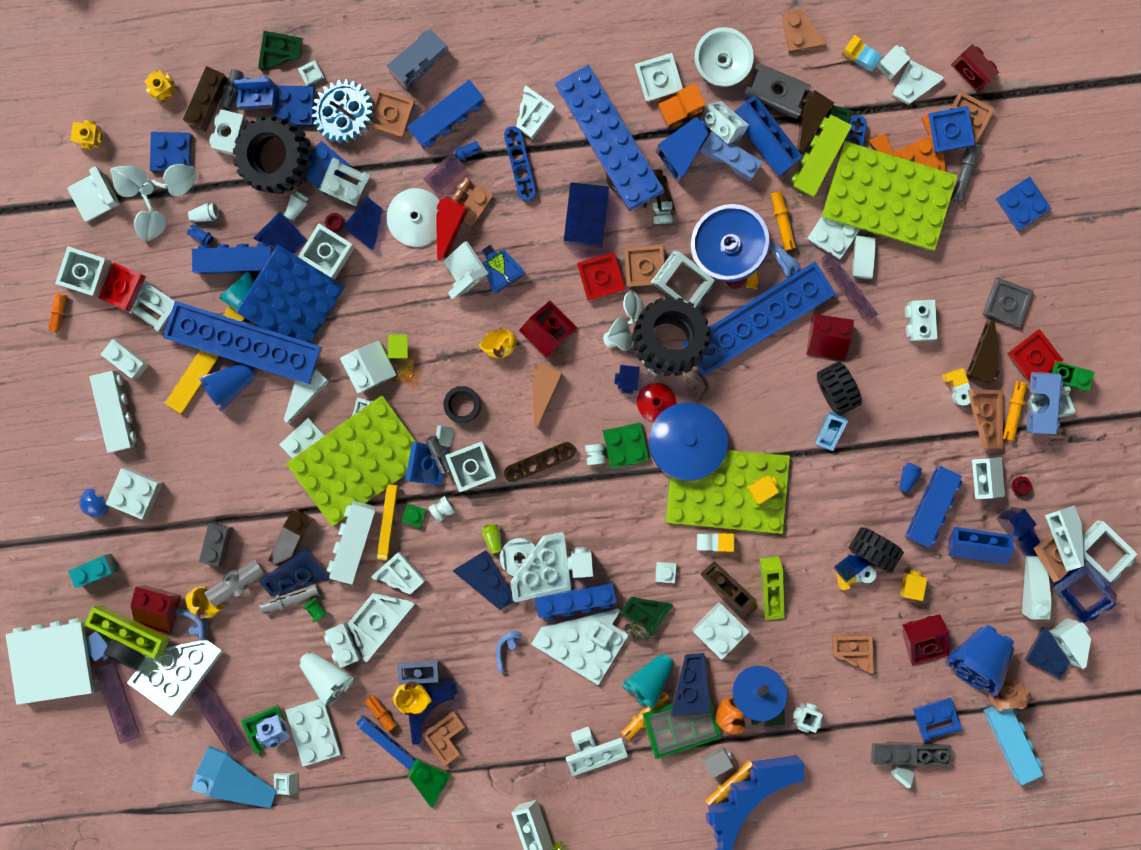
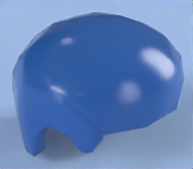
M95 489L84 490L79 500L81 511L92 518H100L107 514L109 506L106 505L104 496L97 497Z

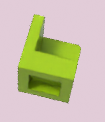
M388 335L389 359H410L408 335Z

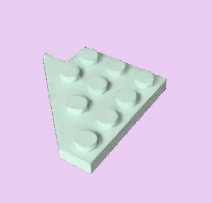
M616 608L542 626L531 645L599 685L628 637V633L613 625L620 612V609ZM598 620L615 630L605 648L588 638Z
M201 640L167 647L163 656L155 659L143 654L145 658L127 684L175 717L223 651L208 640Z

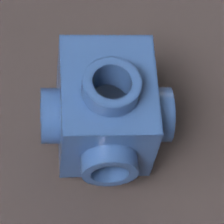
M278 715L266 718L256 725L258 731L256 733L257 740L268 749L275 748L282 742L290 739L286 723Z

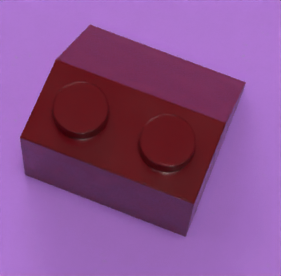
M973 44L951 64L977 93L999 73L995 63L990 60L988 61L983 51Z
M548 301L524 323L519 331L547 358L578 327L551 301Z
M814 314L811 317L806 355L845 360L852 339L854 320Z
M147 585L135 586L130 605L134 621L149 628L172 633L181 595Z
M941 614L902 624L903 637L912 666L950 655L949 631Z

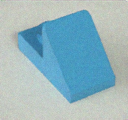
M831 412L826 414L823 425L815 439V444L833 451L848 423V419Z

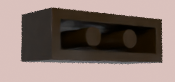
M207 66L205 67L184 115L183 121L201 131H207L223 95L224 84H227L228 77L224 73Z

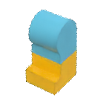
M854 35L842 52V55L864 69L873 71L882 59V56L860 41L861 38Z

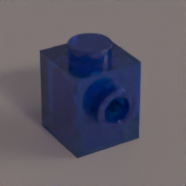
M620 365L619 373H615L614 384L618 385L617 389H621V393L633 394V391L638 390L640 367Z

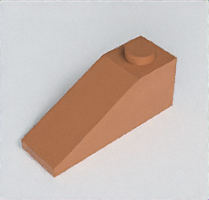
M540 363L539 367L535 365L531 374L534 377L532 384L534 425L539 426L562 375V372Z

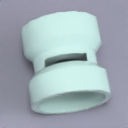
M657 202L653 203V210L655 211V216L653 217L654 224L673 223V216L671 215L672 202H661V211L658 210Z
M604 444L585 446V452L589 455L586 459L587 465L606 463L605 456H602Z
M445 496L439 500L438 504L429 506V510L439 523L444 520L445 515L455 513V509Z

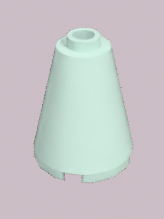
M314 652L306 653L300 659L299 667L321 702L326 706L341 697L339 694L343 690L346 692L354 680L351 674Z

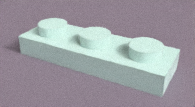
M622 738L567 756L566 761L572 776L626 758L628 755Z

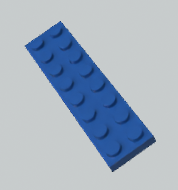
M587 65L555 83L557 90L628 210L631 211L664 193L663 187L591 67Z
M816 261L710 326V344L700 363L696 366L702 377L836 295ZM688 340L682 343L684 348L688 346Z
M178 301L174 302L163 335L164 339L309 385L311 384L323 348Z

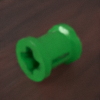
M317 597L302 607L311 615L313 623L328 613L319 605Z

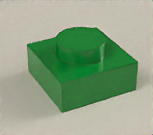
M407 503L402 522L421 528L427 509Z

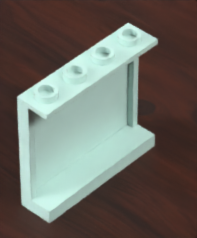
M81 618L68 620L69 623L62 624V621L51 622L48 627H44L43 624L32 625L29 630H25V627L13 628L12 633L5 634L16 705L90 694L99 690L98 682L93 683L84 628L86 621H81Z

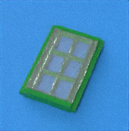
M710 696V713L671 716L674 703L642 713L655 759L721 738Z

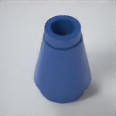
M907 462L906 466H903L899 489L909 493L921 476L922 468Z

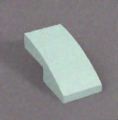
M855 237L852 278L872 279L875 258L874 237Z

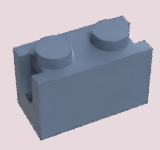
M439 659L400 661L398 663L399 685L407 684L408 682H439Z

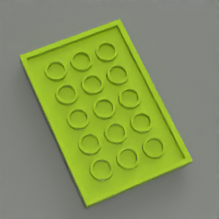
M844 141L821 217L935 251L958 175Z
M381 395L286 462V465L331 526H334L346 517L344 516L346 507L351 505L352 500L366 503L385 490L388 484H393L406 475L411 445L416 440L384 396Z
M727 450L720 466L703 479L682 481L669 477L665 522L783 534L790 456ZM765 475H769L770 478L774 477L779 484L777 488L779 493L760 504H756L747 486Z

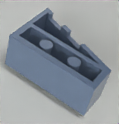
M430 29L427 32L424 31L418 37V40L387 64L390 74L408 91L449 50L447 45Z

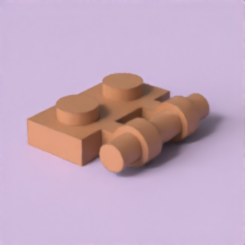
M465 177L463 182L459 183L456 187L457 191L452 198L460 201L463 194L469 196L464 204L470 208L463 223L473 228L493 198V195L478 185L475 186L473 191L470 190L468 187L472 181Z

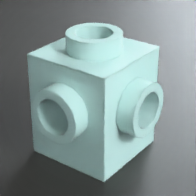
M801 703L800 707L795 709L793 718L799 730L807 733L810 730L816 733L817 729L821 727L823 714L818 710V706L807 703V705ZM806 713L810 714V717L808 719H804Z

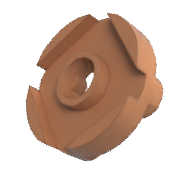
M1013 679L1005 680L1001 691L996 696L991 695L990 691H988L989 700L998 711L1015 708L1024 709L1027 707V702L1030 699L1028 686L1025 683L1023 685L1018 684V680Z

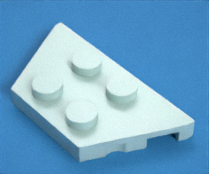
M372 593L349 621L348 626L366 663L414 606L415 603L413 601Z

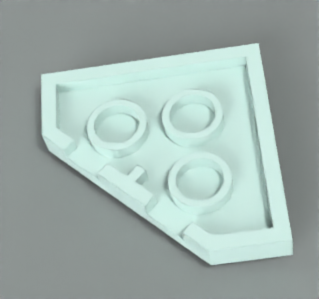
M559 532L545 535L538 542L511 580L514 602L571 590L564 533Z

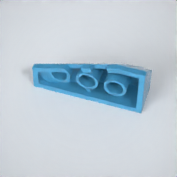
M212 746L208 747L196 772L191 790L212 798L271 808L277 792L276 789L259 776L255 777L248 772L247 767L243 764L240 766L232 759L233 757L229 753Z

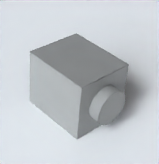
M722 746L702 757L712 778L733 768L731 761L734 759L729 750L724 751Z

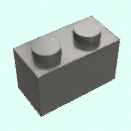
M215 522L208 523L199 562L214 566L224 564L233 527Z

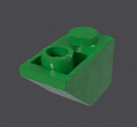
M1055 361L1052 373L1061 375L1064 387L1070 386L1071 389L1085 393L1090 391L1095 374L1094 371Z

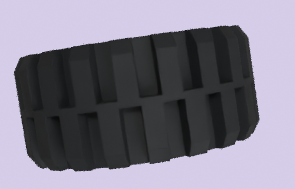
M261 116L256 118V122L253 120L248 122V127L242 128L239 131L241 136L239 138L236 137L234 142L237 143L236 149L233 148V155H236L233 163L234 166L239 168L236 171L238 175L243 177V181L247 185L252 186V188L271 194H283L284 191L290 192L294 190L293 186L299 187L303 183L301 179L303 177L307 178L309 174L307 172L308 167L312 166V162L309 159L313 156V151L308 148L311 143L308 138H305L306 133L299 129L298 125L275 116ZM279 137L285 145L286 158L283 165L276 172L269 174L261 166L260 153L268 140Z
M666 297L665 301L662 298L656 299L654 304L649 303L645 310H642L634 326L632 341L634 343L632 346L635 352L638 351L636 357L639 361L643 360L645 362L644 366L647 369L649 367L653 368V372L656 374L663 372L664 376H670L672 373L675 376H680L683 371L685 373L690 372L693 367L700 363L710 344L711 338L709 336L711 330L709 326L706 327L708 324L707 318L701 316L703 312L699 308L695 309L692 302H683V298L678 297L677 300H673V297ZM661 324H672L679 327L687 336L688 346L680 350L664 347L657 341L654 328Z

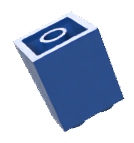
M697 117L659 143L656 149L657 155L678 183L683 180L708 135L707 125L703 120L699 121Z

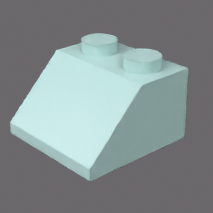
M380 340L358 348L340 358L357 393H364L397 376Z
M1067 618L1049 630V632L1069 659L1070 664L1084 669L1087 665L1091 638L1088 635L1089 629L1083 622L1080 623Z

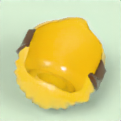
M499 328L498 332L492 330L487 333L478 346L492 358H504L509 356L515 349L517 337L511 331Z
M206 586L195 587L188 592L185 599L188 610L199 619L212 618L224 609L223 602L215 608L212 606L205 595V592L209 590Z
M415 682L400 685L393 694L394 696H392L394 705L405 715L422 713L432 701L426 689Z

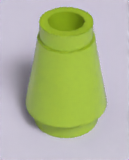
M497 523L483 526L481 534L490 553L502 551L500 527L497 526Z

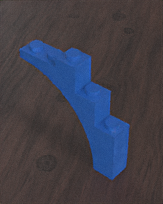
M797 755L752 761V769H750L751 780L730 783V791H728L729 802L708 805L706 821L714 830V837L717 842L715 850H733L736 836L743 822L763 799L781 788L804 781V762Z

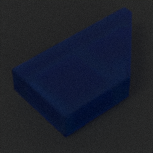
M848 555L835 565L834 569L847 583L872 563L862 557Z

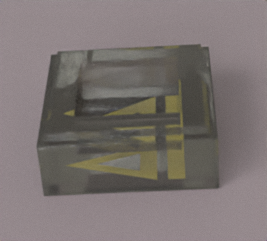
M641 622L626 624L624 627V631L633 642L649 641L651 637Z

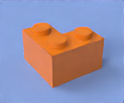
M694 83L679 90L675 97L659 103L658 110L667 129L671 127L676 129L684 125L683 122L688 119L700 118L706 104L697 84Z

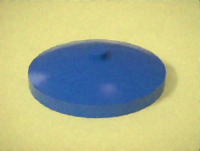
M730 204L712 209L699 220L691 237V251L698 267L713 279L723 282L740 281L754 274L765 262L770 249V236L765 222L755 211L742 205Z
M685 402L670 406L656 418L649 435V448L654 462L665 474L682 481H695L709 476L720 466L727 452L728 436L722 420L714 411L701 404Z

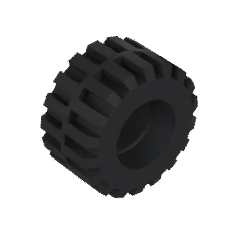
M840 361L817 372V381L821 392L837 415L841 416L862 405L859 388L847 367Z
M860 527L849 546L853 554L887 573H893L904 554L902 548L895 543L863 527Z

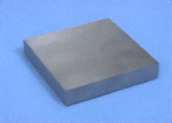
M997 277L993 283L982 315L1020 328L1034 291Z

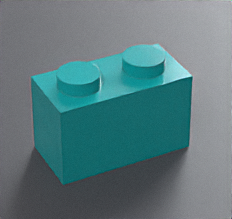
M111 554L103 555L68 570L75 589L119 572Z

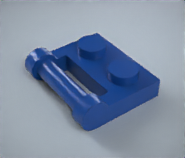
M950 697L913 708L924 743L930 742V739L952 732H962ZM951 719V725L929 732L926 730L927 726Z

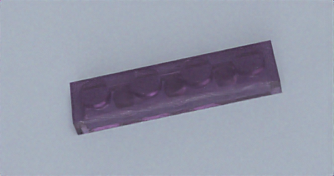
M829 252L822 257V266L827 272L831 271L835 277V283L840 288H844L847 292L845 294L847 299L857 305L859 308L857 311L860 316L867 320L874 318L878 313L833 254Z
M114 662L95 669L119 743L122 744L139 738L141 735L116 663Z
M206 679L202 681L191 694V697L227 752L233 756L249 744Z

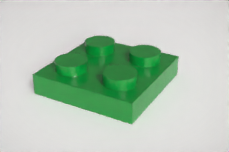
M641 422L602 431L611 469L649 461Z

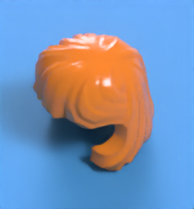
M729 696L720 702L716 712V722L724 732L738 735L745 730L746 722L743 720V712L739 711L736 707L733 696Z

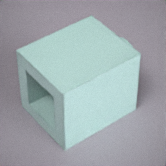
M895 45L876 67L891 80L908 62L910 57L903 47Z

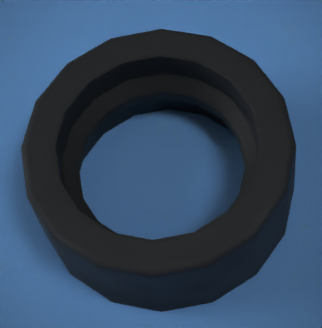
M457 386L446 394L443 401L444 411L451 420L458 423H468L478 416L481 409V400L473 389L466 386ZM459 393L468 394L474 402L473 410L466 416H458L451 409L452 398Z
M110 640L104 651L106 656L134 670H138L145 658L143 654L115 640Z

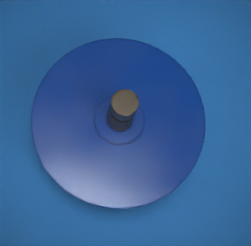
M748 667L736 677L733 684L732 694L734 703L739 711L743 712V715L751 720H771L778 716L785 707L787 700L785 683L778 673L768 667Z

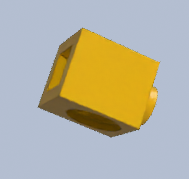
M765 475L747 486V489L756 504H760L779 493L777 489L779 484L774 477L770 478L769 475Z
M910 570V574L904 573L900 596L923 601L927 578L922 576V572Z

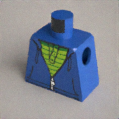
M489 245L482 250L487 259L482 264L489 273L486 277L495 295L526 275L523 268L504 249L496 253L492 245Z

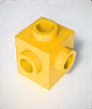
M161 70L152 72L148 75V79L144 81L148 86L146 91L151 98L156 97L160 102L168 100L177 92L173 86L175 82L168 73L165 75Z
M84 120V123L73 122L70 139L72 143L81 145L80 148L92 150L93 147L100 148L104 133L102 128L96 125V122Z

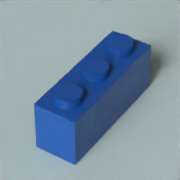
M954 527L948 539V554L953 557L1007 565L1014 553L1013 535Z

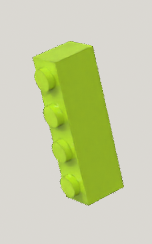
M830 115L828 118L824 117L819 127L822 131L819 136L815 135L810 143V146L813 148L809 154L805 153L800 162L803 164L800 172L796 170L791 179L794 182L792 187L811 197L815 196L852 125L833 115Z
M103 605L92 607L85 622V626L153 659L163 656L170 640L169 637Z

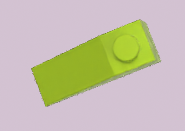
M779 556L759 558L765 620L785 618L783 568Z

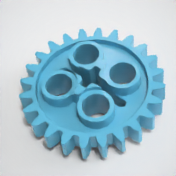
M345 79L344 84L338 80L336 86L331 82L330 89L324 86L325 93L318 92L321 98L320 100L314 99L318 105L312 107L317 112L312 115L316 119L313 123L318 127L317 130L323 133L322 135L326 139L329 137L332 142L336 139L338 143H341L343 139L349 143L350 137L356 140V134L363 136L361 130H369L366 124H372L369 117L375 115L370 111L375 106L370 103L373 99L368 96L369 92L366 89L364 90L361 84L358 85L355 81H352L350 84ZM345 95L344 99L339 101L340 97ZM330 103H336L340 108H342L344 111H347L351 116L356 118V121H353L350 118H348L344 113L340 112ZM356 106H359V109L356 112H353L354 108ZM333 111L332 115L327 117L328 113ZM348 121L347 125L342 128V124Z

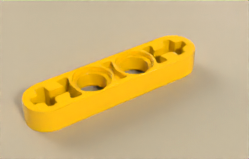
M387 485L377 555L378 560L388 561L398 485Z

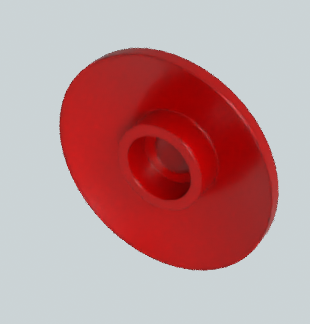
M661 383L646 385L641 389L637 397V408L640 414L645 419L654 422L665 409L676 404L672 390ZM655 398H658L660 400V404L658 406H655L653 404V400Z

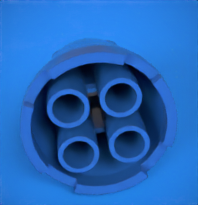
M986 625L976 630L948 656L945 663L948 667L952 666L955 669V675L968 685L979 691L981 689L988 690L991 695L996 696L1001 691L1014 652V641L1007 636L998 634L994 627Z

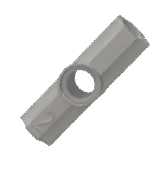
M254 559L238 571L232 570L225 574L222 581L206 591L205 595L215 608L231 596L236 597L244 593L247 586L263 576L264 572Z

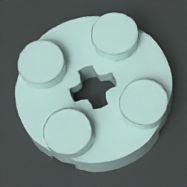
M524 538L510 540L504 545L500 553L502 568L514 577L536 546L533 542ZM517 552H521L522 555H525V559L522 560V563H518V560H514V556H517Z

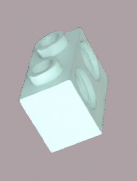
M722 101L710 103L700 118L707 127L727 144L740 141L749 126L748 123Z

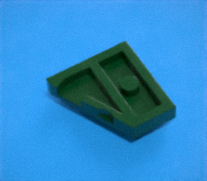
M263 31L258 69L263 70L301 58L303 38Z
M630 597L619 613L652 636L673 605L671 603Z

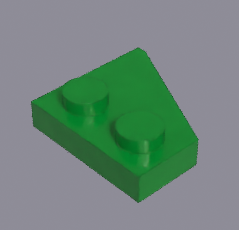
M278 704L241 719V724L255 755L259 754L265 746L257 740L256 733L258 731L256 725L264 719L276 715L285 721Z
M416 758L407 776L427 804L433 807L451 774L444 769Z

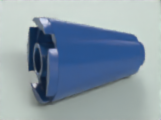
M240 363L199 378V381L201 383L205 382L202 385L212 402L217 406L220 405L217 409L221 412L255 379L254 374H256V371L252 366Z

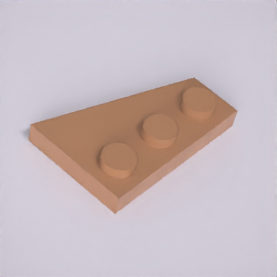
M968 390L982 448L1003 449L1002 390Z

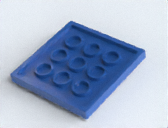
M277 245L239 305L236 313L265 330L311 343L345 286L280 245Z

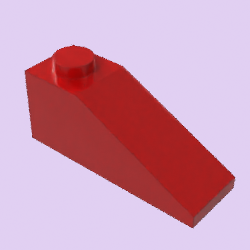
M451 197L440 199L436 207L438 210L436 214L437 259L439 261L447 258L470 208Z

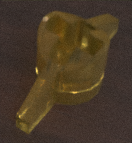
M411 358L397 371V376L391 379L393 381H407L414 376L415 360Z

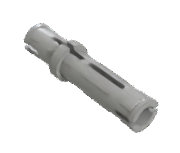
M314 584L282 596L280 594L276 595V598L260 602L259 605L264 615L274 610H283L289 605L309 598L320 596L317 585Z

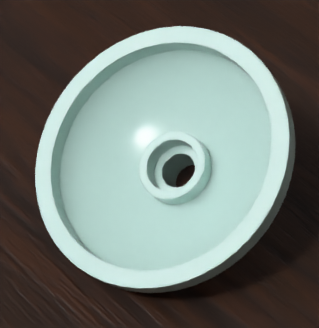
M722 27L709 31L700 39L695 50L694 59L697 71L704 80L715 86L728 87L741 82L748 75L753 64L754 55L749 40L741 32L732 28ZM725 58L726 63H720L719 59Z
M418 188L408 189L399 193L391 201L387 211V225L395 239L410 247H422L437 239L436 214L438 212L436 207L439 199L431 192ZM414 212L418 213V217L416 219L411 218V215Z

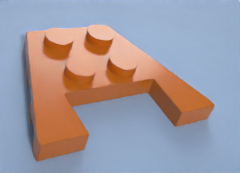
M928 115L923 116L921 120L929 137L897 151L892 150L885 133L868 141V144L876 151L945 171L944 152L934 153Z

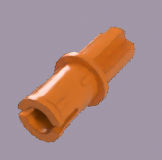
M55 293L53 307L49 311L51 316L48 330L59 333L63 315H66L64 309L68 296L63 294L61 302H59L61 294Z
M374 695L366 699L365 703L375 715L374 719L379 720L386 732L392 730L397 723L388 714V709H384Z

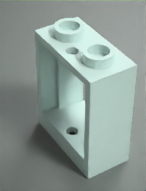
M673 251L651 283L667 296L673 297V300H677L678 297L682 298L665 284L680 263H684L704 279L689 300L694 304L693 307L697 309L701 304L704 294L709 293L712 289V283L715 280L681 252Z
M1096 521L1083 534L1084 562L1103 581L1110 583L1116 581L1121 576L1120 572L1125 567L1127 568L1134 563L1137 553L1104 521ZM1104 532L1126 553L1108 573L1086 553L1089 547Z

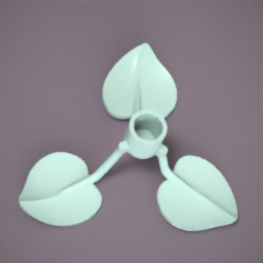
M175 164L166 169L163 176L166 184L150 180L146 173L136 166H118L110 169L113 184L118 194L123 197H132L138 191L142 193L141 195L146 202L149 212L141 211L137 214L134 228L137 236L144 242H148L160 235L166 226L164 215L158 211L153 212L147 195L153 192L154 185L162 188L168 187L171 195L179 196L190 190L196 177L195 167L184 164Z
M631 289L625 294L623 300L625 313L630 317V320L627 322V320L621 317L614 321L609 331L603 336L604 343L608 348L617 346L623 351H628L633 347L629 325L634 320L637 322L640 313L645 309L641 298ZM649 367L648 370H649L653 375H655V376L658 375V374H656V373L653 372V371H654L653 368Z

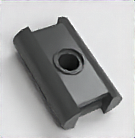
M757 62L753 73L756 74L752 86L746 88L743 97L750 99L756 95L764 106L797 119L802 110L799 108V104L803 94L807 95L811 84ZM773 87L780 88L782 93L779 95L775 94Z

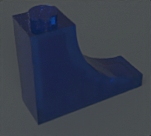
M1010 507L996 518L1008 535H1013L1015 545L1025 558L1026 556H1037L1033 549L1040 543L1034 526L1037 524L1025 508Z
M453 677L440 679L439 682L417 683L426 689L432 701L422 713L409 715L412 745L421 744L422 728L428 714L438 705L454 700L455 694L459 693L458 683L454 682Z

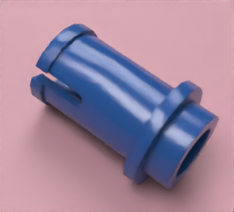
M474 141L463 147L458 146L455 153L459 161H466L465 158L481 153V149H479L478 142Z
M194 224L190 225L192 230L188 228L187 235L198 240L200 245L211 244L213 236L209 231L205 232Z

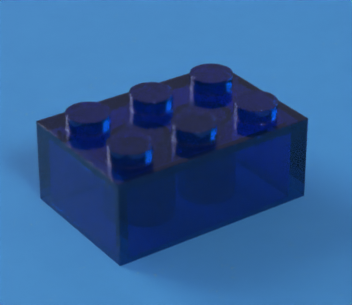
M570 182L564 244L596 248L603 247L609 194L608 186Z

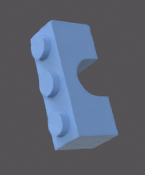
M713 131L700 153L715 162L725 163L734 170L733 173L748 182L752 180L762 163L761 160L733 143L727 144Z
M1031 372L1030 392L1042 394L1044 405L1038 411H1028L1026 431L1056 434L1060 426L1058 409L1061 408V398L1059 397L1060 390L1063 387V379L1060 374Z

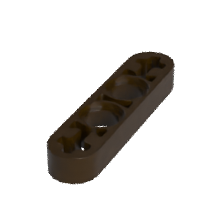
M564 442L520 460L505 468L504 477L510 482H515L562 463L575 455V447L569 442ZM565 445L568 448L572 447L573 451L570 452V456L567 457L566 454L560 456L562 460L558 461L554 449L558 448V452L564 450L563 446ZM548 452L552 453L555 458L551 464H546L543 461L544 454ZM528 460L535 461L537 466L534 471L526 470L525 463ZM522 463V469L526 475L522 476V472L516 474L515 479L512 476L508 477L509 469L517 470L519 469L518 464Z

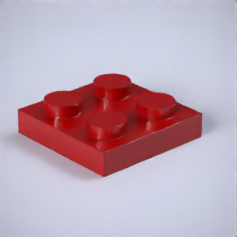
M614 252L577 263L587 301L625 290Z
M114 262L99 295V299L130 312L146 276Z
M1037 329L1007 352L1029 383L1031 372L1047 373L1054 367L1055 361H1063V358L1040 329Z

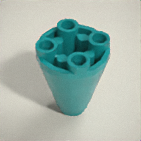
M662 653L626 678L622 688L629 694L633 693L637 696L635 700L643 707L645 705L650 709L655 707L672 672L674 661Z

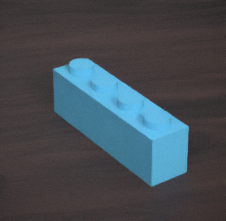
M994 705L984 709L985 716L1016 782L1024 785L1043 776L1040 770L1043 768L1042 764L1033 755L1034 747L1029 739L1026 740L1024 735L1026 730L1023 724L1018 722L1016 715H1018L1016 709L998 711Z

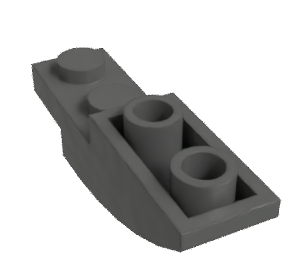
M917 742L872 743L871 763L874 765L951 766V746Z

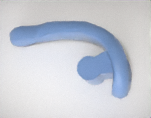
M770 240V250L776 257L777 262L780 264L779 267L785 276L789 278L800 271L798 261L788 255L773 240Z
M177 609L176 614L187 616L197 623L189 628V633L192 635L199 634L198 639L204 640L209 633L208 621L205 618H197L187 609Z
M519 631L506 633L497 644L496 659L500 673H503L505 670L502 658L503 644L507 640L508 647L514 649L518 645L516 638L522 637Z

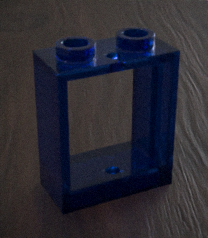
M1086 559L1084 560L1083 567L1070 570L1061 580L1053 583L1052 588L1083 623L1088 620H1095L1100 615L1099 613L1104 610L1109 611L1116 605L1117 594ZM1085 575H1088L1106 595V597L1087 609L1082 606L1067 588Z

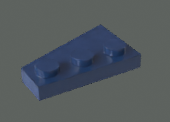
M306 548L262 577L259 584L273 597L292 591L299 586L312 585L314 582L322 579L324 581L329 580L330 573Z
M486 550L453 570L455 574L499 610L514 602L510 587Z
M705 653L685 655L671 716L711 712Z

